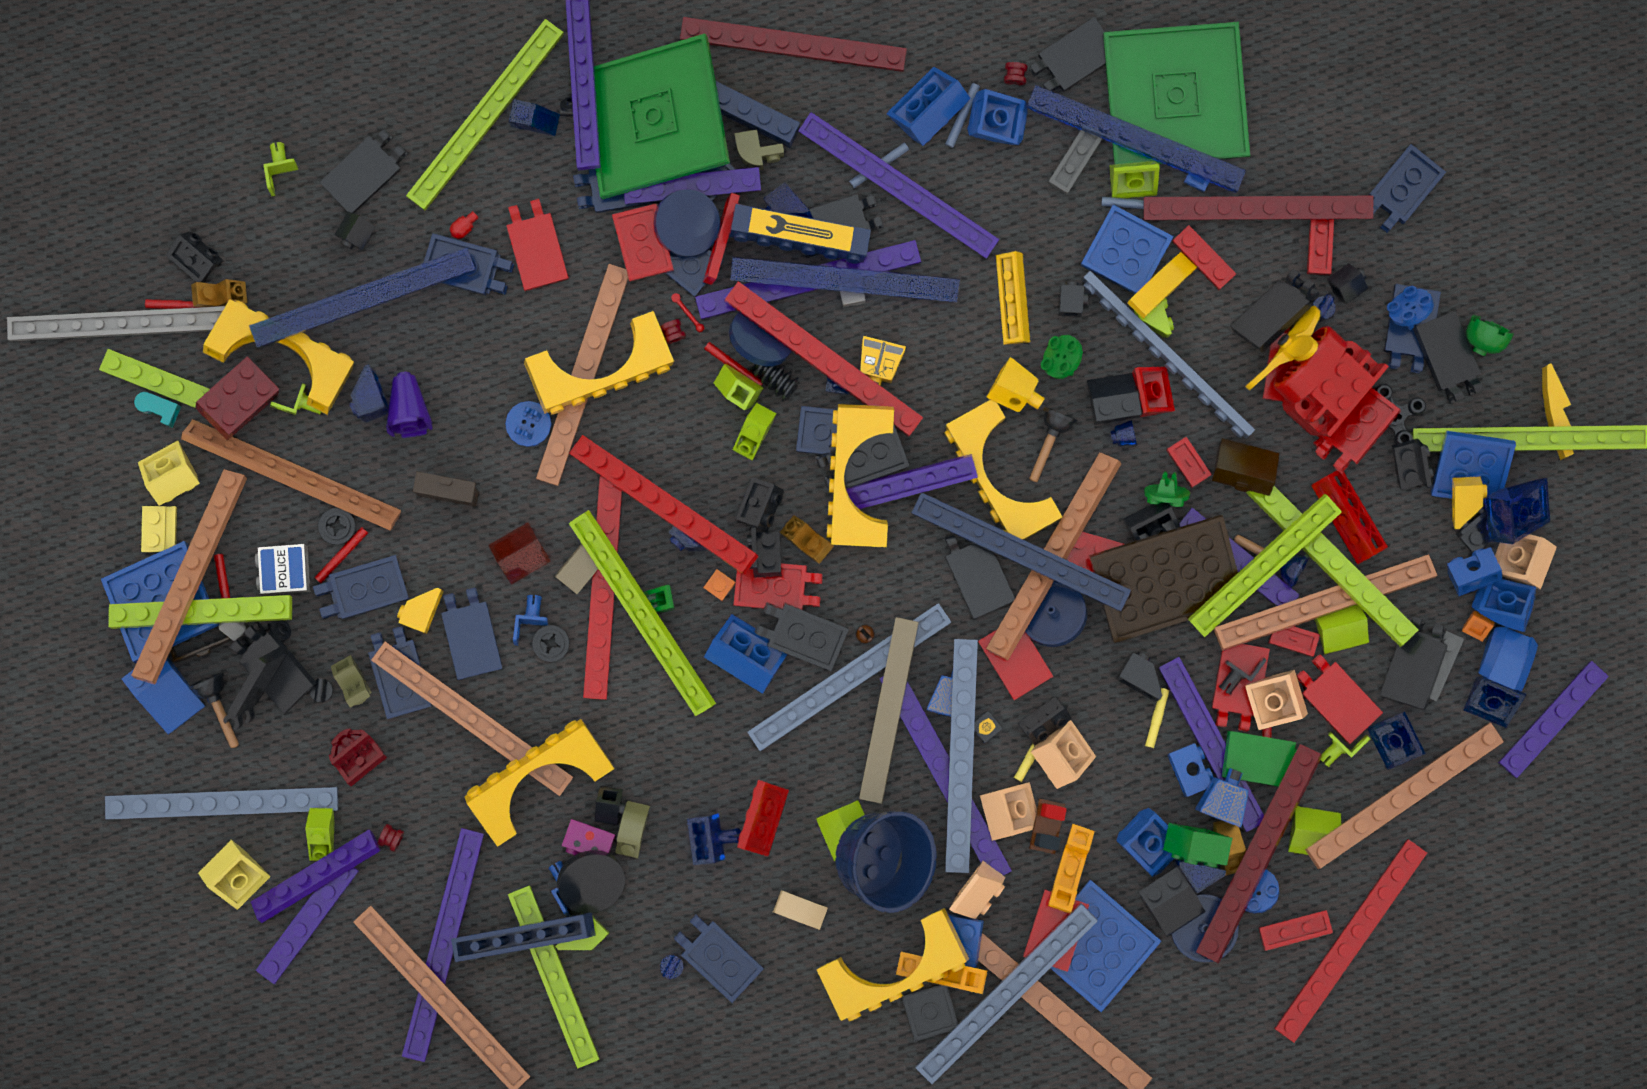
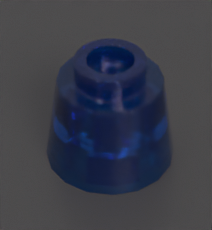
M1132 420L1114 426L1115 430L1111 431L1113 444L1118 443V446L1137 445Z

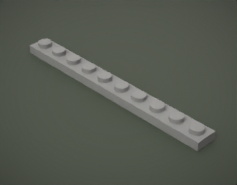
M225 306L7 317V334L9 341L206 332L213 329Z

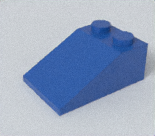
M167 657L155 685L133 678L131 675L133 670L122 678L136 699L168 735L205 707L201 699L193 690L189 689L190 685L169 657Z

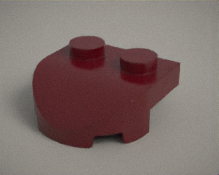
M362 729L343 730L331 742L333 746L331 754H329L330 762L336 767L349 786H353L387 758L377 742Z

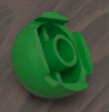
M1473 314L1466 329L1468 342L1474 346L1473 351L1486 356L1487 353L1497 354L1506 349L1514 333H1509L1510 330L1492 321L1485 320L1483 322L1480 320L1481 316Z

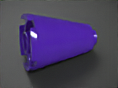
M400 372L393 378L386 424L387 434L395 437V433L401 434L402 438L425 435L428 428L430 430L433 429L432 420L417 379L410 372Z

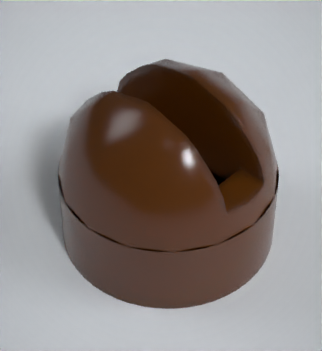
M868 625L860 626L856 632L857 640L863 644L870 643L874 638L872 627ZM862 629H864L866 633L869 634L870 638L868 640L860 632Z

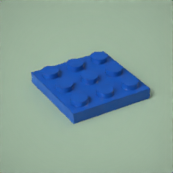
M1112 205L1081 266L1136 294L1150 281L1173 236Z
M1446 431L1431 488V495L1452 499V478L1481 477L1483 485L1486 484L1487 498H1483V503L1490 505L1495 503L1497 506H1500L1516 447L1515 441Z

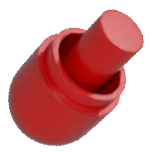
M472 211L467 217H459L450 226L451 235L456 239L464 238L472 231V224L478 219V216Z

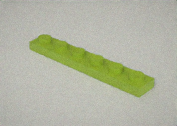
M107 349L99 368L102 372L194 408L196 401L210 390L110 349Z

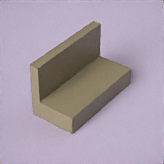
M581 543L555 577L578 594L598 570V567Z

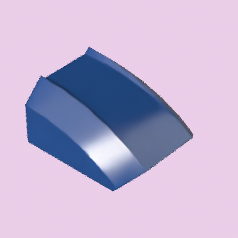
M987 89L978 91L972 101L970 120L967 127L969 136L999 143L1019 145L1024 136L1028 114L1027 103L1024 100Z
M1502 579L1478 589L1471 607L1496 623L1525 632L1535 602L1536 587Z
M1508 627L1494 628L1488 637L1478 673L1501 685L1522 691L1538 645L1533 637L1525 636L1508 629Z
M1150 808L1139 811L1135 818L1118 834L1116 841L1152 877L1160 874L1175 859L1171 857L1172 853L1163 850L1168 825Z

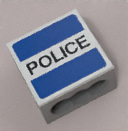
M298 544L258 548V554H255V564L257 568L259 567V577L256 578L257 590H260V594L276 595L310 592L308 546Z

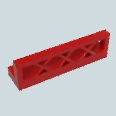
M1335 471L1311 485L1319 499L1324 494L1328 495L1342 511L1332 522L1357 565L1388 548L1344 472L1341 474ZM1334 477H1338L1342 487L1338 485ZM1348 498L1352 501L1353 506L1348 502ZM1360 518L1365 523V527L1361 524ZM1371 538H1373L1378 546L1377 549L1372 543Z

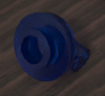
M1329 294L1317 298L1313 303V306H1316L1321 312L1320 319H1328L1335 312V298Z
M669 955L661 961L660 970L663 977L670 980L677 978L683 972L684 965L678 956Z

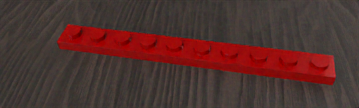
M739 281L724 301L863 404L867 406L894 407L893 422L895 427L908 437L923 419L921 415Z
M582 435L569 452L571 456L742 574L745 575L758 558L755 552Z
M600 476L597 523L618 553L622 490ZM599 569L592 576L583 698L607 700L615 593Z
M1409 839L1405 841L1274 1028L1295 1043L1424 859L1427 852Z

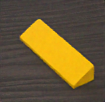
M1014 251L996 255L1003 344L1030 343L1023 253ZM1002 259H1003V266H1004V274H1003V268H1002ZM1004 279H1005L1006 296H1005V290H1004ZM1005 300L1007 301L1008 319H1007V313H1006V302H1005ZM1007 322H1008V324H1009L1010 339H1009V336H1008V325H1007Z

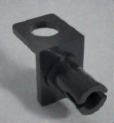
M1263 657L1250 675L1229 660H1226L1225 663L1230 666L1229 669L1231 671L1219 687L1222 690L1226 689V693L1231 695L1242 678L1252 681L1267 660Z

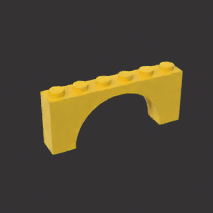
M229 299L203 344V353L224 363L236 349L251 342L272 341L283 344L294 350L305 361L310 371L312 388L308 396L307 405L328 415L353 369L354 361L344 353L338 354L332 351L324 343H316L310 340L309 336L302 332L296 333L290 330L282 322L276 323L270 320L266 314L260 311L254 312L248 309V306L240 301L234 302Z
M654 311L632 319L630 323L634 340L632 354L622 368L607 377L588 380L571 376L552 361L547 351L525 358L524 365L544 414L548 412L551 415L564 410V406L570 404L573 407L578 406L591 396L594 399L607 394V390L615 388V391L628 386V382L634 380L637 383L648 379L652 373L657 372L660 375L668 372L674 360Z
M989 400L946 424L945 428L947 431L944 434L950 444L955 443L958 449L955 452L957 457L972 454L978 478L971 479V482L973 484L977 482L981 490L978 491V494L984 504L988 502L992 510L989 513L994 522H1000L1004 529L1003 531L1025 540L1059 521L1062 515L1051 497L1035 503L1017 502L999 493L988 480L982 461L984 443L990 432L1005 420V416L997 402Z
M838 404V410H833V424H837V433H832L831 447H836L835 456H831L830 470H835L834 479H830L829 492L833 493V502H828V515H832V524H827V538H831V545L887 547V520L871 517L855 506L845 488L844 472L849 457L862 442L879 434L893 433L894 407Z
M582 719L568 723L565 726V730L559 734L550 735L544 744L529 749L525 754L526 756L520 760L511 761L505 770L500 773H493L487 778V782L481 786L476 785L467 792V795L464 796L467 805L497 847L517 834L510 819V800L516 786L528 773L547 764L562 763L578 767L586 772L594 781H597L614 769L612 763Z
M945 908L921 920L925 932L924 954L916 970L901 981L890 984H877L866 981L854 974L841 957L817 969L841 1021L847 1018L850 1022L860 1017V1012L867 1008L871 1012L881 1007V1002L888 998L890 1002L897 1000L903 996L901 992L910 989L911 992L916 991L924 986L922 983L931 979L932 982H935L945 977L943 972L950 969L956 972L966 967L964 963L969 960V957Z

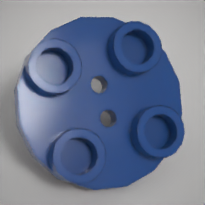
M1409 286L1387 305L1390 319L1395 324L1407 326L1409 330H1412L1415 324L1422 322L1430 315L1434 302L1428 291L1416 289L1415 286Z
M531 401L520 402L512 407L507 414L506 430L510 438L518 445L526 447L537 446L550 434L551 418L548 413L544 414L539 403Z
M1267 869L1245 910L1247 912L1263 913L1271 909L1278 900L1280 893L1278 881Z

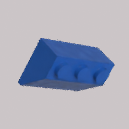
M933 67L886 114L909 137L924 146L971 98L958 80Z
M731 614L713 639L704 658L763 694L788 654L767 646L769 639L755 634L754 627Z

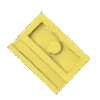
M142 506L141 552L159 553L176 545L177 507Z

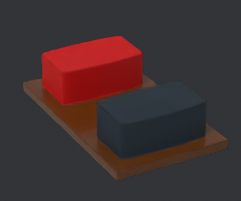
M1039 798L1029 849L1055 854L1056 850L1059 849L1061 839L1059 838L1061 822L1065 820L1067 810L1065 804Z

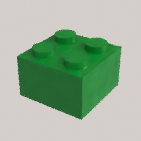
M1169 823L1163 850L1172 853V858L1184 860L1186 863L1197 865L1199 862L1205 866L1217 868L1218 864L1227 865L1233 838L1209 829Z

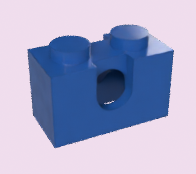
M1491 547L1478 549L1469 558L1457 557L1450 563H1447L1448 574L1458 596L1502 580V569ZM1471 567L1479 568L1476 571L1469 570Z
M1194 743L1167 754L1184 797L1207 789L1214 777L1210 768L1205 769L1202 763L1205 756L1200 746L1196 747ZM1189 763H1194L1198 767V772L1195 776L1187 773L1186 768Z

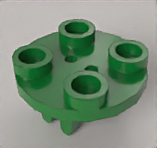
M1070 335L1053 336L1049 340L1048 347L1044 352L1041 368L1055 379H1064L1068 376L1073 377L1074 371L1078 368L1082 359V345L1078 339Z
M1164 471L1160 484L1149 485L1144 489V495L1150 504L1165 502L1170 503L1174 507L1184 506V501L1190 499V491L1178 486L1177 473L1175 472L1172 474V478H1168V473Z

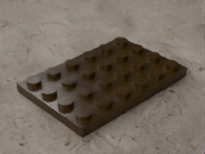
M1222 515L1089 555L1095 574L1131 590L1122 612L1103 604L1114 643L1187 621L1192 614L1238 573Z

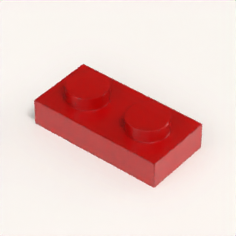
M1187 437L1166 450L1191 488L1212 475Z
M1293 626L1271 634L1268 643L1314 657L1320 634Z

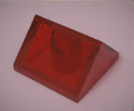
M528 522L489 544L498 565L511 585L551 562Z

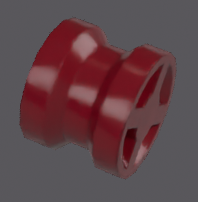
M1020 62L1006 63L1005 70L1007 74L1004 76V83L1025 85L1026 78L1024 75L1028 65Z
M680 319L669 321L660 326L667 345L686 338L685 332L680 328Z
M386 824L379 837L378 845L381 847L387 846L390 848V851L396 852L404 836V831L401 829L395 830L392 828V825Z

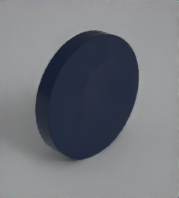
M685 189L670 193L660 202L654 215V230L659 242L665 249L679 256H694L705 252L715 242L720 229V217L715 204L705 194L696 190Z
M740 312L736 314L730 324L729 337L733 347L742 357L754 364L776 366L783 363L792 352V350Z
M1054 581L1025 632L1033 641L1047 647H1058L1070 643L1079 636L1087 621V606L1084 598L1079 592Z
M1200 894L1196 896L1206 912L1172 933L1171 936L1177 949L1187 958L1198 962H1213L1196 951L1222 899L1213 895ZM1238 926L1222 958L1234 947L1238 937Z

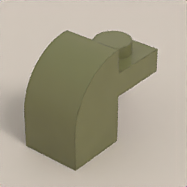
M757 130L735 133L739 158L750 168L759 167V170H763V160H767V163H775L780 161L781 157H784L783 144L760 147Z
M351 655L331 666L333 676L343 690L345 701L350 708L354 705L362 704L370 697L372 693L370 687Z
M627 801L618 832L615 853L638 858L650 806Z

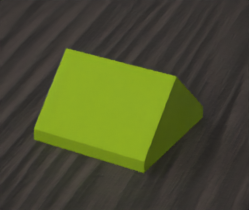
M1156 161L1109 165L1112 198L1157 195L1160 167Z
M1358 604L1315 619L1324 654L1369 643L1367 617Z
M859 801L816 818L834 861L837 845L843 832L846 831V828L853 821L865 815Z
M1297 806L1293 815L1288 852L1308 855L1305 851L1306 848L1341 825V813Z

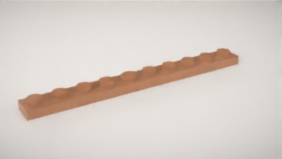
M611 264L608 265L571 376L588 380L595 379L628 282L626 269ZM588 398L578 406L573 407L572 404L564 406V410L558 413L536 477L537 480L559 486Z
M192 420L182 433L181 439L388 530L392 529L400 516L401 510L237 438L231 437L227 441L216 429L198 421Z
M1103 453L1098 454L1044 550L1065 560L1067 559L1121 465L1119 460ZM1031 570L986 648L989 652L1007 661L1009 660L1054 582L1053 580Z
M223 470L131 674L133 678L156 684L247 480L245 475Z
M1428 554L1365 577L1383 595H1387L1436 578L1437 573ZM1338 585L1215 627L1214 632L1223 651L1357 605V603Z
M387 642L383 643L371 661L510 761L520 760L532 748ZM547 764L528 773L559 796L573 779L571 775L556 764Z
M1488 723L1313 843L1305 851L1317 869H1321L1504 741L1492 723Z
M371 905L353 921L509 1089H518L530 1078V1075Z
M982 933L978 961L999 979L1003 980L1018 963ZM1039 981L1033 984L1021 996L1128 1089H1144L1151 1081L1152 1077Z

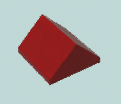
M1135 368L1132 375L1139 394L1142 412L1140 417L1175 411L1167 368Z

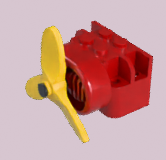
M1312 306L1298 319L1289 334H1285L1280 338L1277 344L1281 348L1273 360L1245 387L1251 390L1273 369L1285 363L1274 380V388L1284 397L1282 403L1284 411L1310 435L1330 437L1389 366L1377 363L1370 357L1371 353L1368 350H1363L1353 341H1345L1329 326L1322 327L1314 332L1321 312L1316 306Z

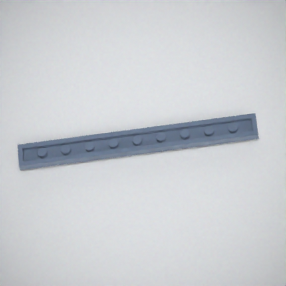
M1091 271L1084 276L1082 280L1084 289L1090 295L1095 293L1101 299L1099 303L1107 311L1111 309L1117 314L1116 320L1124 327L1128 325L1134 331L1132 335L1139 342L1145 341L1150 346L1148 349L1150 353L1156 358L1161 357L1166 362L1165 367L1172 374L1177 372L1183 378L1181 382L1189 390L1194 389L1200 394L1198 396L1199 400L1206 406L1210 404L1216 410L1214 413L1221 421L1225 422L1227 420L1233 426L1231 430L1239 438L1243 436L1247 439L1255 431L1243 417Z
M939 603L913 620L919 622L914 648L951 623ZM892 635L749 730L747 733L759 751H762L885 668Z
M954 639L945 872L969 873L978 640Z
M338 787L105 796V819L309 812L310 808H333V811H339Z
M1080 903L915 1068L933 1084L1098 919Z

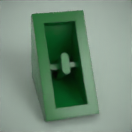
M670 585L643 592L656 613L675 610Z

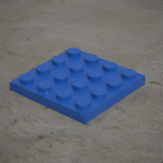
M183 541L102 578L101 581L110 604L164 602L189 548L188 543ZM202 581L193 600L209 599ZM219 623L182 625L173 646L219 626ZM153 627L120 628L134 663H137Z
M1089 880L1076 895L1075 900L1089 904L1088 910L1098 921L1077 941L1068 972L1055 967L1050 969L1096 1009L1102 1012L1160 944L1161 940L1093 881Z

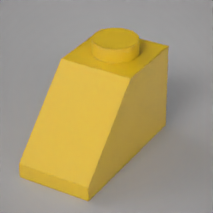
M1481 477L1452 478V522L1455 529H1460L1483 507V498H1487L1486 484L1483 485Z
M435 588L408 600L406 605H402L399 609L397 618H400L398 623L427 634L444 591Z

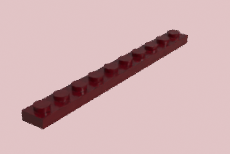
M683 17L680 41L706 34L709 45L901 72L904 71L907 48L688 17Z
M1373 196L1143 198V221L1373 219Z
M1301 744L1299 745L1196 951L1198 954L1219 964L1322 758L1321 753Z

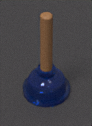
M1236 535L1234 538L1235 543L1257 555L1265 549L1240 535ZM1295 554L1280 568L1281 577L1288 584L1289 588L1292 589L1297 583L1300 573L1303 572L1309 560L1308 555Z

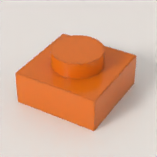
M716 569L703 588L723 601L736 582Z
M1474 610L1464 624L1462 631L1483 642L1495 622Z

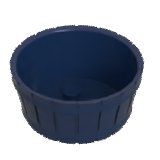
M889 811L861 816L853 821L840 837L835 858L838 876L846 889L858 896L866 905L886 913L903 911L920 900L933 879L932 876H934L937 859L933 835L920 818L907 812ZM901 851H902V862H901V866H900L898 872L895 874L896 869H897V865H898V861H899V858H900V854H901Z

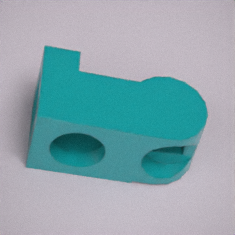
M148 392L139 393L134 400L135 407L144 414L153 413L161 416L160 422L173 428L181 406Z

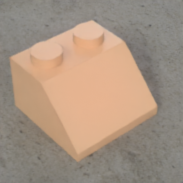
M1505 529L1495 557L1502 569V577L1541 589L1557 547L1543 537Z
M1295 670L1272 675L1245 686L1258 730L1300 720L1308 714Z
M1071 720L1064 727L1057 729L1049 735L1046 740L1039 742L1031 751L1056 789L1076 781L1096 758V755Z
M1030 782L980 795L992 841L1033 830L1037 808Z
M982 861L955 897L950 910L976 919L980 913L984 915L992 905L989 901L993 895L997 898L1005 888L1002 885L1005 877Z

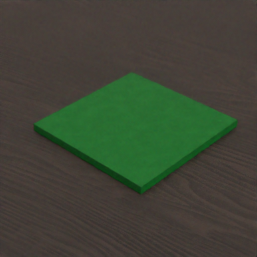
M1239 22L1103 33L1114 164L1146 161L1167 164L1250 157Z
M706 34L594 66L601 168H596V175L602 199L730 164L710 46Z

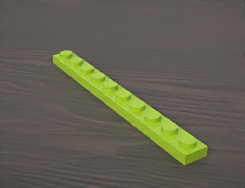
M546 19L542 22L406 195L408 199L426 211L563 37L564 33Z
M1647 425L1413 429V439L1418 438L1424 445H1427L1429 452H1441L1446 431L1514 440L1516 443L1515 451L1647 449Z
M1275 486L1270 496L1252 491L1246 492L1283 530H1286L1302 515ZM1321 532L1302 548L1400 647L1418 631Z
M588 510L571 521L569 525L694 715L697 716L715 705L716 702L591 512Z

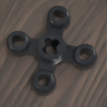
M1380 384L1375 388V391L1380 394V390H1384L1386 392L1385 398L1401 410L1397 415L1398 419L1388 426L1394 432V444L1402 443L1401 436H1404L1406 441L1413 440V435L1406 430L1404 421L1408 416H1419L1426 410L1425 401L1422 398L1415 397L1409 400L1406 405L1399 406L1393 401L1392 388L1387 384ZM1414 403L1419 405V410L1413 407Z

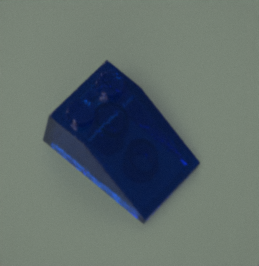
M1547 478L1503 488L1485 497V509L1487 511L1486 527L1489 541L1514 544L1550 522Z

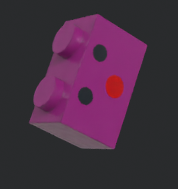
M571 819L562 846L567 847L565 852L573 855L589 850H600L610 854L616 834Z

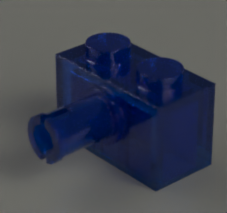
M719 813L700 815L687 819L693 865L710 864L725 860L723 844L739 843V836L733 837L732 835L740 834L741 830L739 828L721 830Z

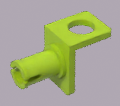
M277 142V147H275V143L270 145L273 163L263 164L267 188L271 196H275L272 175L298 170L294 159L286 160L285 146L282 142Z
M303 383L294 409L274 402L270 404L272 408L296 415L297 410H300V408L317 413L318 415L321 414V411L307 405L308 396L304 392L306 384Z
M1330 731L1328 735L1333 739V743L1322 753L1321 761L1330 767L1342 753H1347L1352 758L1370 740V737L1366 734L1349 750Z

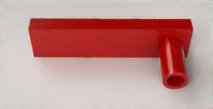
M731 193L726 199L720 220L719 233L713 244L703 280L704 283L712 285L717 279L731 229L735 205L739 204L740 195Z

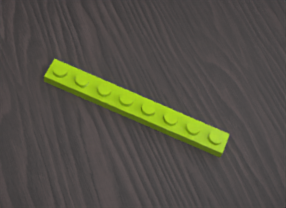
M1324 494L1192 614L1188 620L1204 637L1207 636L1342 511L1328 495Z
M292 596L193 600L182 625L292 620ZM164 602L109 604V628L153 627Z
M530 885L508 894L520 925L544 921ZM548 945L530 949L577 1069L599 1060V1055L555 946Z

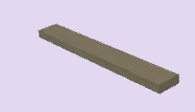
M898 617L895 619L859 799L883 803L919 626L917 621Z

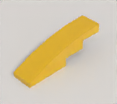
M1180 252L1127 303L1144 319L1197 267Z
M1552 363L1542 368V392L1548 426H1571L1563 410L1571 405ZM1557 450L1560 460L1574 454L1573 450Z

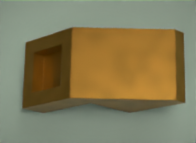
M225 279L217 284L201 282L191 284L194 307L226 306L229 299L234 302L240 301L247 304L245 281Z
M795 515L780 531L784 537L819 564L834 547Z
M1223 820L1213 822L1214 832L1233 838L1227 865H1221V872L1225 876L1234 874L1246 853L1240 829L1238 826Z

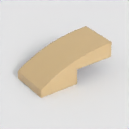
M781 890L773 912L820 930L828 908Z

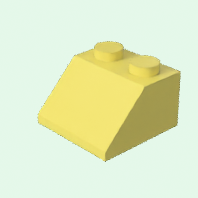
M179 441L138 462L145 487L159 506L165 502L172 501L176 496L185 491H190L200 484L197 474Z
M232 840L198 873L210 890L237 910L270 878V875L243 848Z

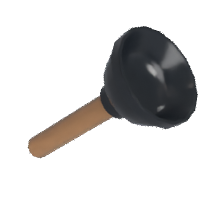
M1044 407V423L1048 427L1046 431L1048 435L1031 473V481L1038 482L1056 437L1059 438L1061 432L1069 431L1074 423L1077 424V419Z
M224 672L212 675L210 678L202 679L190 685L189 689L193 690L199 698L207 699L208 703L212 704L230 748H235L239 743L230 722L226 724L223 722L226 713L220 701L222 699L220 692L224 688L223 677L225 675Z

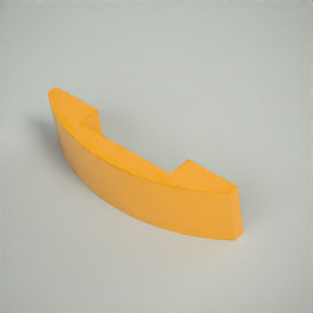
M1072 824L1056 873L1048 906L1071 914L1082 870L1095 831Z
M901 952L896 975L910 976L920 964L923 956ZM966 966L956 972H953L952 969L943 972L945 977L935 982H932L931 979L927 980V982L983 994L987 971Z

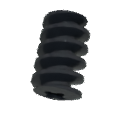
M754 364L749 371L753 372L756 370L754 375L756 379L763 376L761 383L763 385L769 383L768 389L770 391L777 388L775 396L779 397L783 394L782 402H785L798 388L799 378L796 377L791 380L792 371L784 374L785 365L778 368L777 365L761 366Z

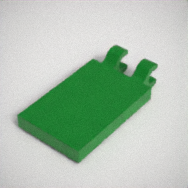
M1228 731L1222 778H1226L1229 768L1243 773L1240 781L1279 787L1297 751L1295 749L1296 742Z

